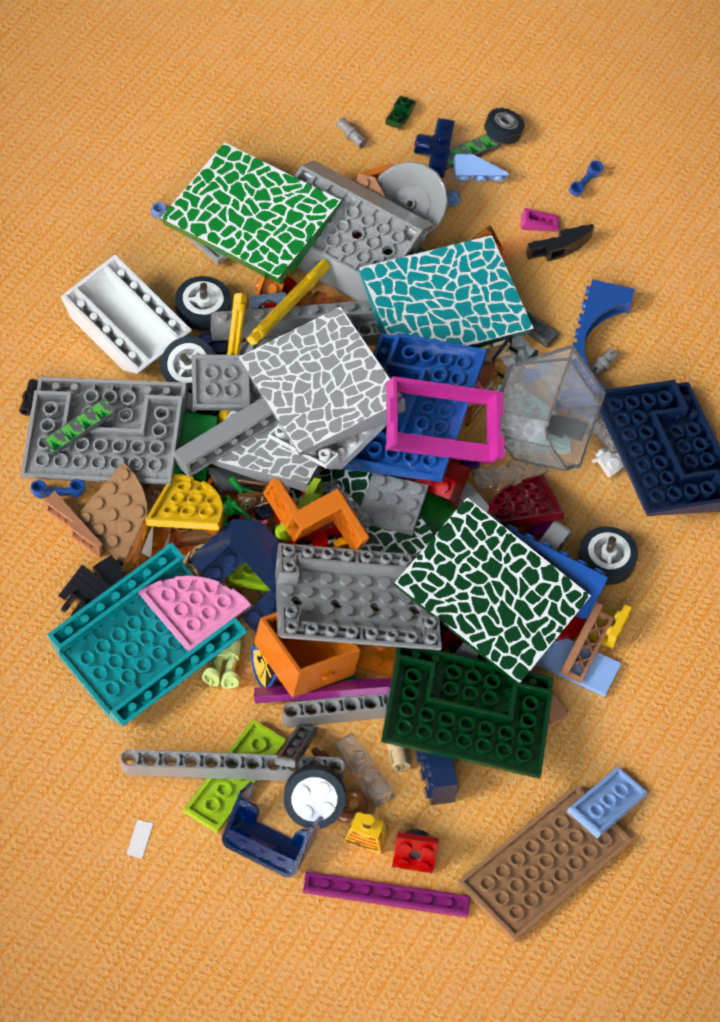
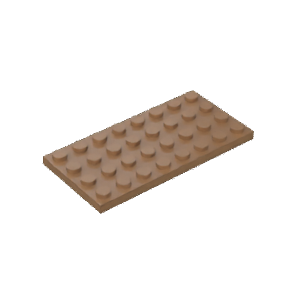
M576 784L458 880L457 885L470 896L514 943L633 842L616 823L599 838H596L567 812L570 806L585 795Z

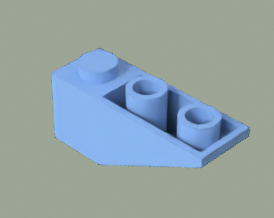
M455 154L453 158L454 179H458L459 182H467L469 179H476L477 182H485L487 179H493L494 182H503L509 176L508 172L473 154Z

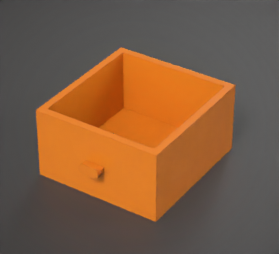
M277 612L260 618L254 642L292 698L353 676L361 651L356 644L281 638L277 635Z

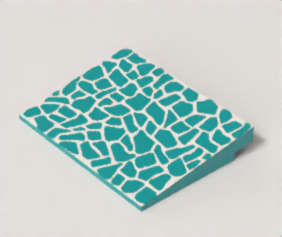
M492 235L358 269L380 333L396 336L398 332L477 347L499 342L502 339L506 340L509 335H512L513 338L526 335L534 329Z

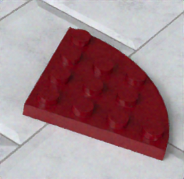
M543 474L522 479V483L515 486L512 484L506 486L492 498L487 514L501 520L500 524L504 526L510 524L516 528L522 525H536L542 522H554L555 520L564 519V511Z

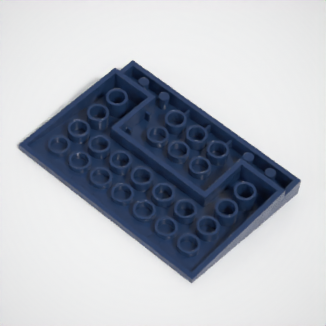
M675 380L592 391L591 395L646 516L720 512V446L689 382L676 383Z

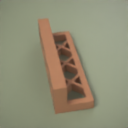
M598 602L595 603L560 671L561 674L580 684L609 626L614 620V617L601 611L603 605ZM598 616L608 621L606 626L598 628L595 621ZM596 633L598 642L590 644L587 637L588 634ZM588 648L590 658L582 660L579 652ZM580 664L582 669L581 676L570 672L572 666Z

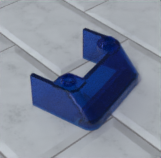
M250 781L239 791L222 835V843L226 848L281 876L292 877L298 871L312 847L324 817L319 816L309 826L308 830H298L294 834L293 839L257 822L259 809L254 803L248 801L254 782Z

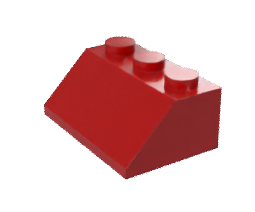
M450 460L442 482L406 477L401 479L428 485V493L458 504L472 468Z

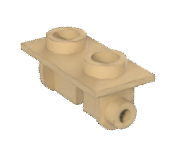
M505 339L493 344L476 347L487 350L484 363L491 362L492 357L505 342ZM508 342L495 360L512 356L509 350L510 342Z

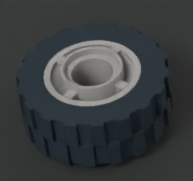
M495 108L489 112L484 124V130L496 142L514 144L520 139L525 123H523L524 120L516 112L505 108Z

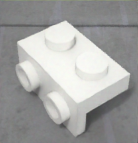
M612 440L607 443L609 445L607 448H601L595 452L596 456L591 459L592 463H599L607 477L613 476L624 467Z

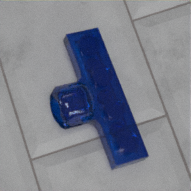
M437 118L435 134L433 136L417 134L414 153L429 156L428 167L436 171L441 178H444L455 121Z

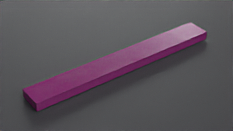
M391 678L338 681L295 698L291 697L284 686L254 688L255 703L388 694Z
M307 871L303 886V893L464 918L468 917L470 896Z

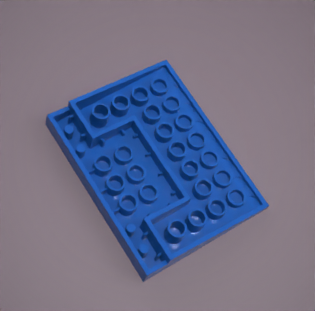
M397 332L396 336L381 333L373 355L390 379L394 376L475 388L487 355V350ZM400 393L405 401V411L397 414L398 432L457 440L470 404L469 402ZM386 426L343 468L353 471L442 482L450 458L386 450Z

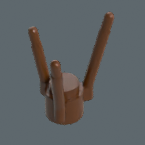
M247 479L237 480L240 483L264 486L266 488L269 484ZM263 488V492L241 493L237 497L263 496L264 500H267L263 494L266 488ZM265 501L253 505L249 510L269 505V502Z

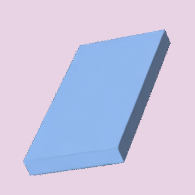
M568 638L554 641L536 663L537 666L603 697L606 696L621 667L620 662L597 652L581 684L561 674L560 671L575 644L574 641ZM588 648L580 650L579 653L582 660L590 658ZM580 664L572 666L570 672L581 676L582 669Z
M617 767L570 806L567 812L596 838H599L642 801L648 792L622 769Z

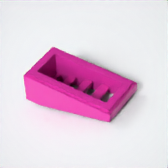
M525 208L521 214V229L537 231L559 230V218L557 215Z

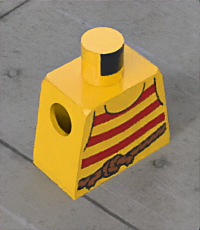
M357 812L349 825L344 842L381 854L387 838L385 822L373 817L371 814Z

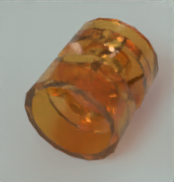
M308 291L299 301V306L327 304V292L316 291L313 294L311 291Z

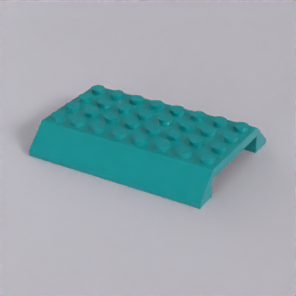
M173 543L163 548L47 634L60 660L108 718L122 727L247 633L245 628L234 617L188 652L139 595V591L157 581L173 579L176 576H194L183 563L184 556Z

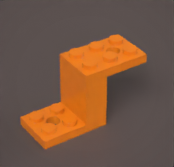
M278 477L269 482L263 493L294 542L332 521L351 549L361 550L369 539L367 529L361 526L356 512L350 509L346 496L340 493L338 488L299 510L297 509L296 501L287 493L286 485L284 482H280Z

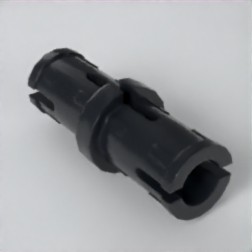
M36 379L28 381L26 391L22 395L23 401L19 409L22 415L29 416L31 414L34 390H37L38 380Z

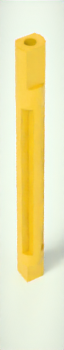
M322 259L246 338L251 346L262 340L331 269V266L325 259Z
M243 293L234 294L227 355H240L247 296ZM220 410L218 424L226 420L231 410Z

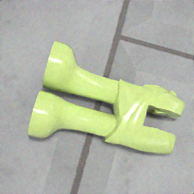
M241 638L214 658L212 667L206 668L203 671V681L217 687L220 682L222 664L227 661L221 686L225 689H231L239 685L240 678L235 673V667L239 661Z

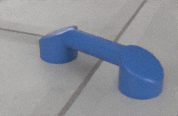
M597 160L592 161L587 168V174L579 182H572L569 192L573 196L580 197L584 191V186L592 178L600 175L603 170V164Z
M75 479L70 482L69 488H46L45 482L36 480L31 484V493L41 499L50 496L54 491L59 496L70 495L76 498L84 493L85 483L82 480Z

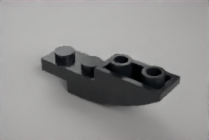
M594 225L566 228L559 231V235L556 238L551 237L546 240L528 243L526 256L528 260L545 256L547 262L565 257L580 249L592 238Z

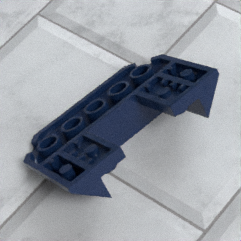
M232 519L189 559L206 578L220 583L244 562L270 589L263 598L241 616L257 634L260 618L277 612L275 572L278 543L280 541L260 520ZM292 601L296 605L301 604L299 601Z

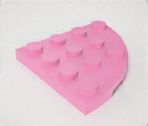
M176 576L173 579L157 581L139 591V595L188 652L231 619L237 618L251 607V604L234 589L231 590L219 584L220 582L199 576Z

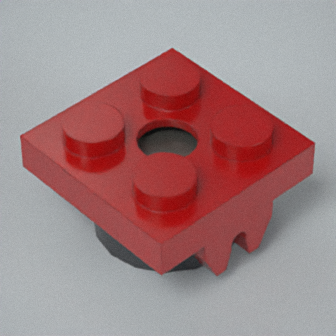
M420 829L408 830L405 833L398 832L392 867L433 874L439 838L431 837L427 832Z

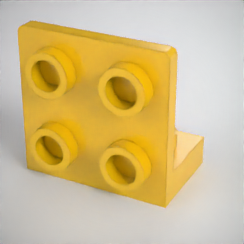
M624 605L622 611L618 610L617 612L608 607H602L601 611L614 617V620L609 626L601 644L612 649L614 648L629 619L632 607ZM599 616L595 620L598 628L606 626L608 621ZM596 633L588 634V638L598 642Z

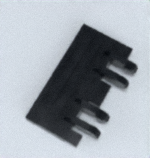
M82 564L58 595L65 601L61 611L66 612L73 602L78 599L80 603L71 613L72 616L112 586Z

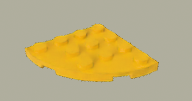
M173 473L171 485H165L145 520L147 526L220 530L224 519V510L219 494L211 485L205 481H195L192 476L188 477L187 475Z

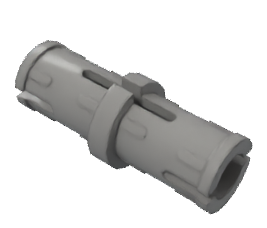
M341 118L337 122V127L358 148L366 145L367 140L345 118Z
M610 348L602 357H599L590 368L596 378L603 370H607L610 364L619 357L617 351L612 354L614 348Z

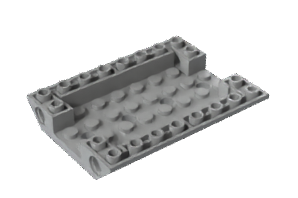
M314 160L302 165L294 176L342 200V204L333 215L332 220L328 222L297 268L308 274L322 259H325L331 266V269L319 281L356 301H369L358 271L360 267L405 257L410 252L415 254L434 227V224ZM357 232L362 233V237L359 239L353 238V235ZM386 249L393 250L391 255H384L383 252Z
M278 543L275 578L277 635L279 637L428 650L442 649L439 617L431 616L394 586L397 579L418 555ZM292 601H299L301 605H296ZM332 604H337L341 608H335ZM372 607H376L380 611H373ZM411 610L417 611L419 614H412Z

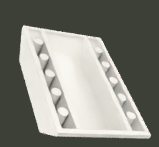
M116 255L112 256L61 295V299L71 319L122 370L139 374L162 356L170 343L187 336L192 331Z

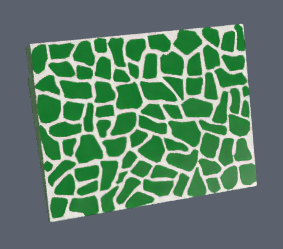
M224 142L162 215L161 220L165 226L282 284L289 273H294L342 204V200Z

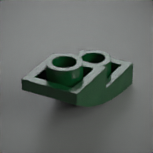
M400 95L393 105V110L386 118L385 124L401 130L408 120L416 101Z

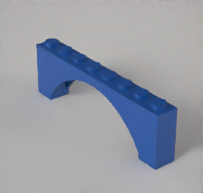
M592 279L591 286L587 285L585 296L588 298L583 300L581 310H584V314L580 313L578 324L581 326L576 328L574 336L577 339V343L573 342L570 352L574 353L573 357L569 356L567 364L570 371L565 372L563 382L567 383L566 386L562 385L560 396L563 397V405L600 413L591 393L592 391L608 388L596 378L590 369L585 356L584 343L593 329L603 321L618 314H629L635 289Z
M491 516V517L494 518L497 522L500 523L501 520H499L498 518H496V517H494V516ZM510 524L504 526L591 595L575 615L586 621L608 579L605 576L606 573L598 568L594 570L588 568V564L580 559H577V561L570 559L571 555L560 550L558 553L552 550L553 546L546 542L540 544L534 541L535 537L528 533L524 535L518 533V529Z

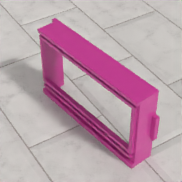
M394 376L385 383L386 450L491 464L498 459L505 458L504 436L501 435L500 415L504 414L503 392ZM397 392L487 405V444L398 432Z

